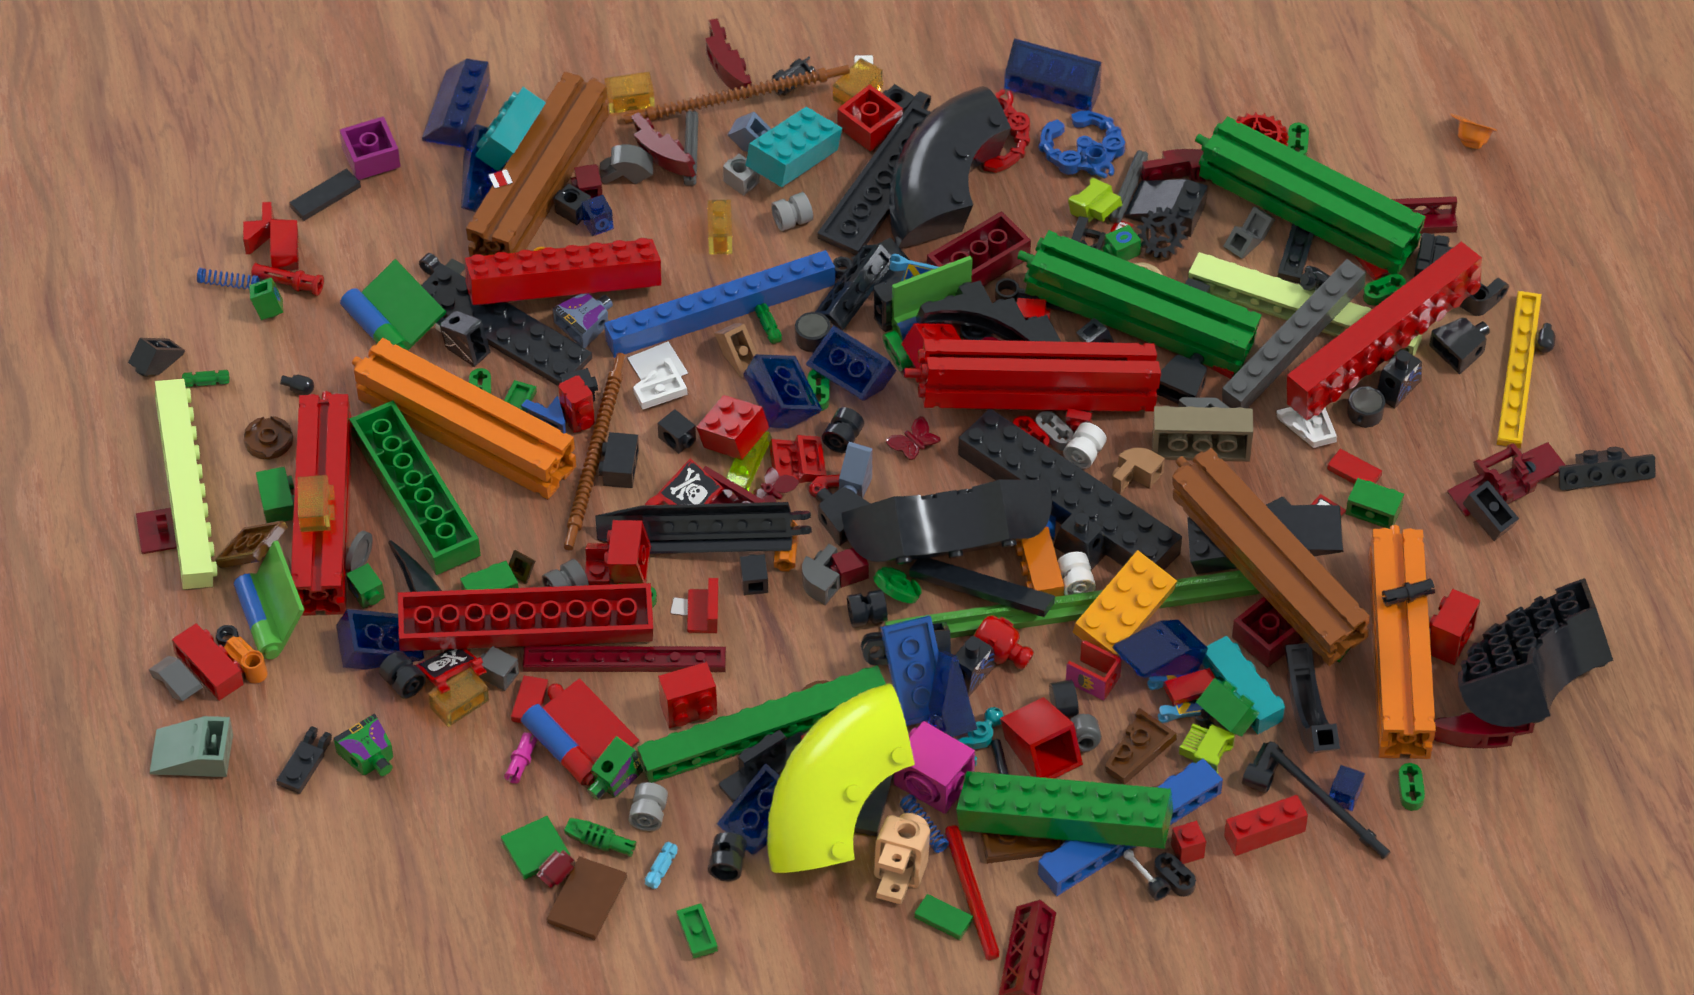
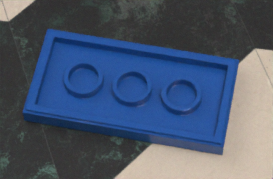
M928 615L880 627L893 688L899 699L906 726L952 715L931 616Z

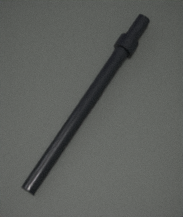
M1277 747L1272 750L1270 756L1360 837L1359 841L1366 847L1370 846L1383 859L1390 854L1391 851L1377 839V835L1371 829L1363 827Z

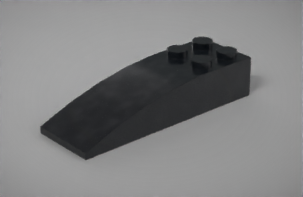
M1285 505L1268 507L1314 557L1344 552L1339 505ZM1187 517L1190 563L1196 574L1236 569L1237 567L1190 517Z

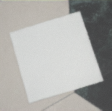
M669 342L628 357L641 380L646 379L647 375L653 370L658 371L662 368L664 360L667 358H671L680 376L688 374Z

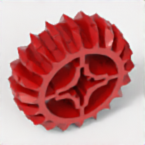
M1255 111L1253 115L1246 112L1244 117L1238 116L1236 119L1237 123H1242L1288 146L1289 136L1286 126H1282L1281 120L1275 121L1274 115L1267 117L1266 113L1258 115Z

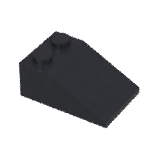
M1187 179L1140 181L1124 217L1144 223L1141 217L1148 218L1149 210L1156 213V208L1161 207L1164 212L1165 208L1169 207L1171 208V214L1174 211L1180 213L1178 219L1185 218L1186 221L1182 226L1188 227L1189 230L1184 232V235L1191 237L1206 206L1208 185ZM1167 217L1158 218L1155 222H1162ZM1175 226V228H1174V232H1175V233H1177V227H1176V226Z

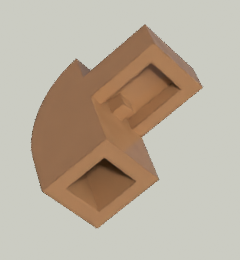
M1146 448L1125 450L1119 455L1118 467L1111 476V480H1113L1112 490L1121 495L1133 480L1150 489L1164 473L1165 458Z

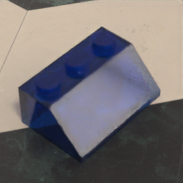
M834 325L806 362V366L862 401L882 391L896 372L890 360Z
M755 354L743 375L758 405L764 410L769 428H791L821 412L822 408L796 356Z

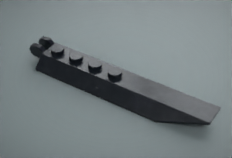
M789 502L641 505L595 515L597 540L607 542L608 530H612L613 520L642 521L651 544L650 554L792 550L793 535L812 533V527L807 525L792 527V520H807L811 518V512H791Z

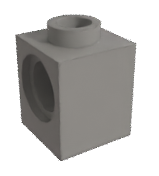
M738 154L724 164L723 181L744 196L760 183V174L745 166L746 158Z

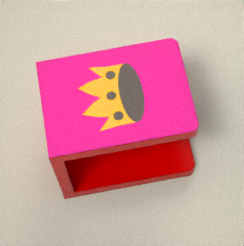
M1083 640L1081 643L1080 661L1105 673L1106 676H1099L1069 661L1066 665V680H1072L1075 687L1104 701L1121 677L1122 658Z

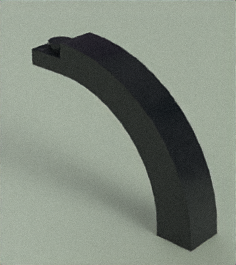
M1308 643L1286 645L1288 687L1301 741L1310 754L1338 751L1340 743L1337 723L1329 724L1325 716L1317 686L1312 648Z

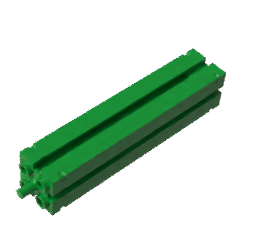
M1228 116L1222 124L1218 123L1216 125L1213 136L1210 139L1201 134H1198L1195 138V142L1202 145L1201 150L1203 151V155L1199 160V165L1201 166L1199 176L1206 180L1210 179L1212 183L1379 268L1388 270L1390 274H1398L1405 265L1406 259L1411 257L1419 245L1420 231L1423 229L1426 216L1418 212L1414 213L1412 209L1242 123H1237L1236 120Z
M1048 230L1045 238L1040 237L1035 249L1037 251L1036 255L1022 250L1018 254L1017 259L1026 262V268H1029L1023 281L1027 283L1026 294L1038 296L1039 299L1046 300V302L1089 319L1095 318L1104 325L1149 343H1154L1159 347L1184 357L1190 358L1193 353H1199L1205 359L1203 364L1212 368L1214 365L1234 372L1235 375L1243 367L1245 359L1248 357L1255 342L1262 314L1255 311L1250 312L1245 307L1068 237L1058 236L1057 233Z

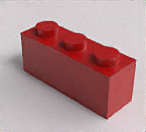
M195 623L172 639L175 654L219 701L244 685L242 678L244 672L241 665L236 660L232 661L229 658L226 649L214 642L211 633L207 629L203 630Z
M1294 795L1226 819L1224 837L1234 856H1238L1306 832L1308 814L1299 797Z

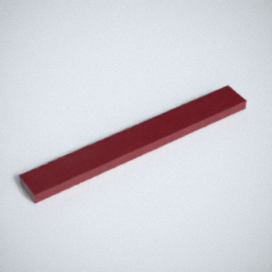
M524 646L523 672H673L707 662L710 672H726V646Z

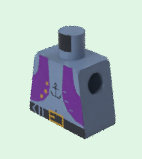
M588 293L579 294L553 308L554 323L577 344L586 348L605 329L604 323L608 322L607 310L613 306V303L607 295H603L595 300Z

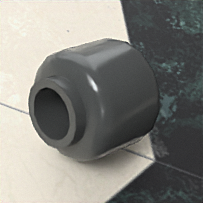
M1079 714L1070 719L1075 726L1080 751H1091L1100 744L1102 736L1098 720L1094 716Z

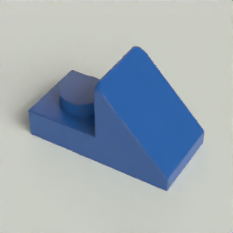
M558 396L548 408L528 399L521 405V409L526 413L561 430L563 434L566 433L565 420Z

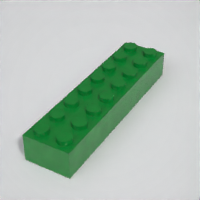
M394 400L350 418L352 438L434 573L438 575L481 556L478 536Z
M967 771L956 811L959 830L1164 849L1173 813L1172 792L1169 788Z

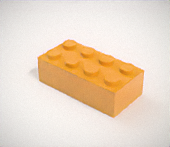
M1137 550L1077 620L1072 633L1081 640L1090 642L1119 656L1174 591L1177 580Z

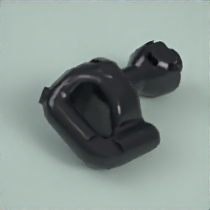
M1306 266L1305 273L1300 277V285L1306 291H1316L1330 275L1317 267Z

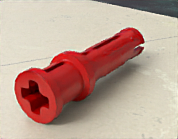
M254 263L251 270V277L255 275L263 280L272 277L274 283L292 286L295 291H309L316 296L321 294L324 285L323 275L313 276L305 274L302 270L291 272ZM268 273H272V274H276V275H281V276H283V277H277V276L269 275Z

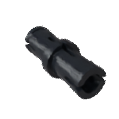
M1431 578L1412 584L1406 582L1401 587L1382 591V596H1385L1382 597V600L1386 607L1404 601L1410 603L1415 598L1435 594V589H1431L1435 588Z

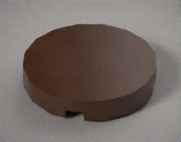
M270 416V418L266 419L264 417L257 418L247 426L244 432L246 450L252 456L259 459L270 460L278 458L285 454L292 446L293 435L290 425L285 420L276 416Z

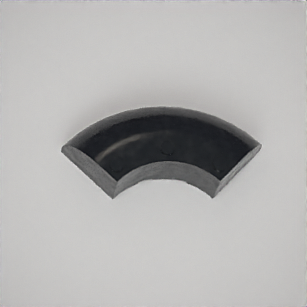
M980 86L965 91L935 108L918 124L902 147L891 176L888 202L892 234L898 248H905L963 231L973 207L969 192V173L983 162L1000 156L1011 129L1001 104L989 88Z
M997 480L973 486L972 489L952 490L925 496H894L842 512L841 516L847 539L859 555L875 562L896 561L897 564H906L915 559L947 555L949 559L963 557V553L1001 545L1002 548L1016 546L1018 541L1035 537L1044 530L1051 514L1052 495L1049 480Z
M1585 578L1555 589L1556 594L1547 598L1539 596L1535 598L1534 602L1526 609L1521 606L1506 615L1507 620L1505 622L1492 625L1482 634L1483 640L1480 643L1475 642L1467 651L1468 658L1467 660H1462V670L1458 672L1457 679L1465 704L1478 718L1487 723L1504 727L1520 726L1531 722L1539 723L1551 716L1552 702L1567 684L1593 668L1603 667L1608 662L1614 661Z

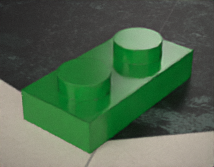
M702 903L676 910L678 921L693 959L718 952V945Z

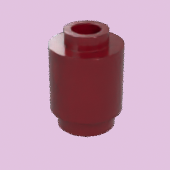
M555 850L539 867L540 871L536 875L552 889L555 884L558 886L575 868L571 865L574 859L564 850L560 853Z

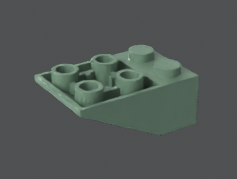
M203 716L157 729L150 774L227 777L233 740L230 717Z

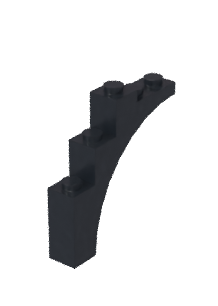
M981 281L963 283L959 286L955 296L950 295L939 301L925 302L920 306L916 316L917 323H955L973 326L992 332L1006 341L1061 342L1047 315L1041 317L1033 316L1025 320L1014 298L1007 300L999 299L992 303Z

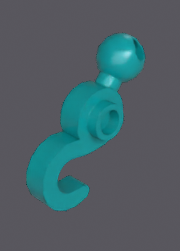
M996 707L988 708L984 714L985 721L972 723L968 728V737L957 740L972 749L989 746L993 740L992 727L999 726L1001 724L1000 718L1004 716L1002 710ZM975 756V765H974V766L977 765V757H976V756Z

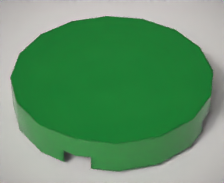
M882 567L880 570H877L873 577L878 588L901 602L916 603L922 594L919 584L913 579L910 582L906 579L907 575L898 569Z

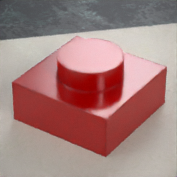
M1068 408L1066 425L1073 432L1076 431L1081 423L1092 424V413Z

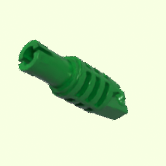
M571 817L564 830L567 836L582 844H587L605 852L611 849L629 857H632L637 844L634 840L616 835L613 829L600 826L591 821Z

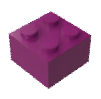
M384 116L339 129L342 149L354 176L358 180L401 167L399 150Z

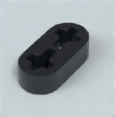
M1161 853L1156 857L1154 863L1155 874L1166 880L1171 886V890L1177 895L1183 897L1191 895L1196 886L1195 875L1173 854ZM1162 863H1163L1164 865L1170 864V865H1171V868H1170V869H1169L1168 867L1161 868V865H1162ZM1179 881H1188L1189 884L1188 886L1186 884L1179 885Z

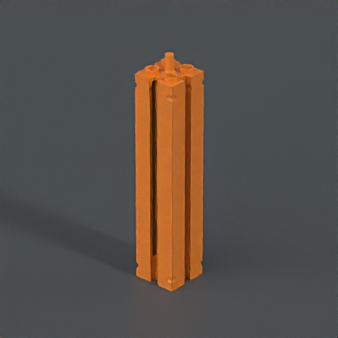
M384 338L370 348L368 353L369 359L367 357L361 359L355 356L352 360V365L355 366L354 375L357 382L358 400L369 403L373 408L394 400L411 428L532 492H538L540 496L548 500L560 487L559 482L561 479L566 480L576 468V457L572 453L575 449L573 436L567 433L563 434L561 430L404 348L396 344L392 345L390 341Z
M1392 525L1390 529H1373L1368 556L1379 758H1400V754H1410V759H1430L1436 729L1434 722L1427 595L1415 598L1410 603L1404 601L1388 607L1384 605L1382 597H1385L1382 596V591L1401 587L1406 582L1412 584L1426 580L1423 530L1407 528L1403 529L1400 534V527L1398 525Z

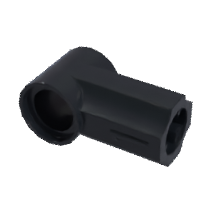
M1263 742L1254 762L1249 763L1242 784L1267 793L1279 764L1270 756V753L1276 747L1282 753L1284 750L1274 742Z

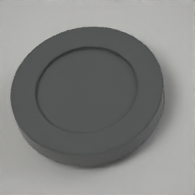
M361 531L354 538L346 557V571L348 573L366 564L373 543L371 533Z

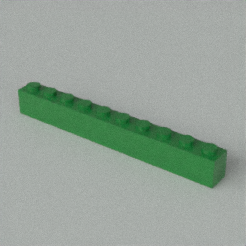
M878 665L871 668L866 667L859 672L847 676H839L833 681L824 684L819 683L809 689L792 692L785 697L768 700L752 708H744L738 713L720 716L714 721L697 724L690 729L673 732L657 740L646 741L642 745L637 746L639 761L648 782L654 783L740 754L746 748H752L761 742L765 736L774 734L778 730L786 738L798 732L808 731L838 705L869 689L886 685V682Z

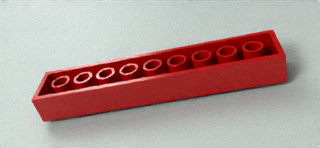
M1462 241L1287 374V405L1307 421L1314 415H1319L1331 402H1336L1349 388H1354L1363 377L1372 374L1384 361H1389L1398 350L1407 347L1411 340L1418 335L1424 334L1429 326L1436 321L1442 320L1451 309L1459 307L1464 299L1477 293L1481 287L1482 257Z
M651 583L398 592L400 651L653 641Z

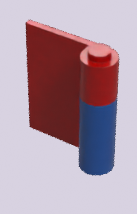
M580 678L544 707L536 704L529 708L521 718V723L582 786L594 783L595 779L591 768L616 736L632 748L640 742Z

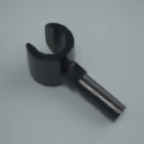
M1201 709L1203 719L1195 715L1196 725L1205 729H1209L1211 724L1215 725L1211 722L1210 714L1204 709Z

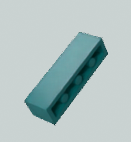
M1225 636L1202 648L1200 660L1202 666L1205 669L1210 668L1216 679L1222 682L1226 679L1238 688L1235 691L1240 696L1244 694L1255 702L1253 707L1260 714L1250 726L1257 735L1283 722L1285 710L1283 700L1279 696L1276 697L1271 691L1267 680L1258 675L1254 664L1250 660H1246L1237 643H1233L1228 636Z

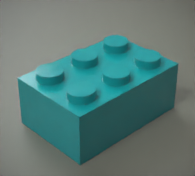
M522 87L518 93L513 91L498 111L497 117L493 119L487 128L486 134L478 142L477 146L480 149L475 156L499 171L514 154L546 102L525 87Z

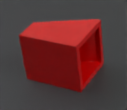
M1043 697L1000 718L1005 740L1031 777L1055 779L1083 765L1074 723L1046 698Z

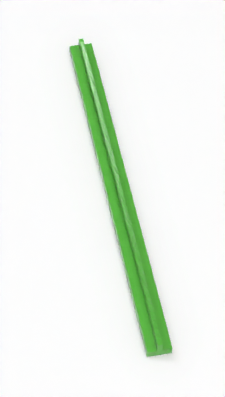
M1240 570L1176 579L1177 583L1174 591L1159 608L1257 595L1260 592ZM1103 590L1055 597L1054 605L1045 617L1002 604L931 614L929 616H931L932 623H947L950 629V638L974 635L982 621L990 615L998 618L1004 617L1014 624L1013 627L1015 629L1078 620ZM917 616V617H910V618L898 619V620H893V621H887V622H885V626L891 625V624H895V623L904 622V621H908V620H912V619H916V618H920V617H924V616Z

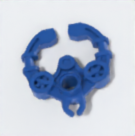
M1078 111L1071 114V120L1075 127L1083 128L1089 125H1096L1101 130H1107L1106 137L1103 138L1102 143L1092 140L1089 136L1079 137L1077 139V152L1069 150L1061 153L1060 149H1053L1054 142L1052 139L1061 136L1065 132V126L1061 121L1057 119L1044 126L1041 133L1039 150L1045 152L1046 159L1059 167L1062 173L1070 175L1076 174L1080 170H1086L1091 175H1097L1105 179L1107 174L1104 172L1108 169L1109 176L1114 175L1115 169L1111 162L1114 158L1124 155L1125 140L1122 137L1121 129L1114 125V120L1111 117H1106L1092 111Z

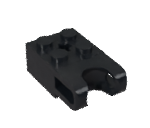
M946 622L932 623L941 665H945L946 661L952 660L950 629ZM872 632L864 635L860 646L866 662L870 665H888L882 633ZM874 646L880 647L877 651H870Z

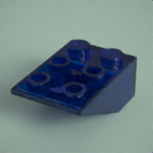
M1178 619L1160 620L1114 644L1112 647L1120 655V658L1127 662L1137 675L1143 678L1185 675L1197 672L1208 651V647Z

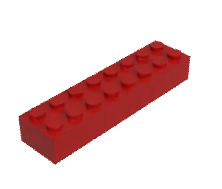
M638 238L635 241L616 240L613 243L605 244L595 242L585 246L568 245L565 248L546 247L542 250H521L516 253L498 252L495 255L486 256L476 254L464 258L466 285L472 305L662 286L661 259L653 239Z

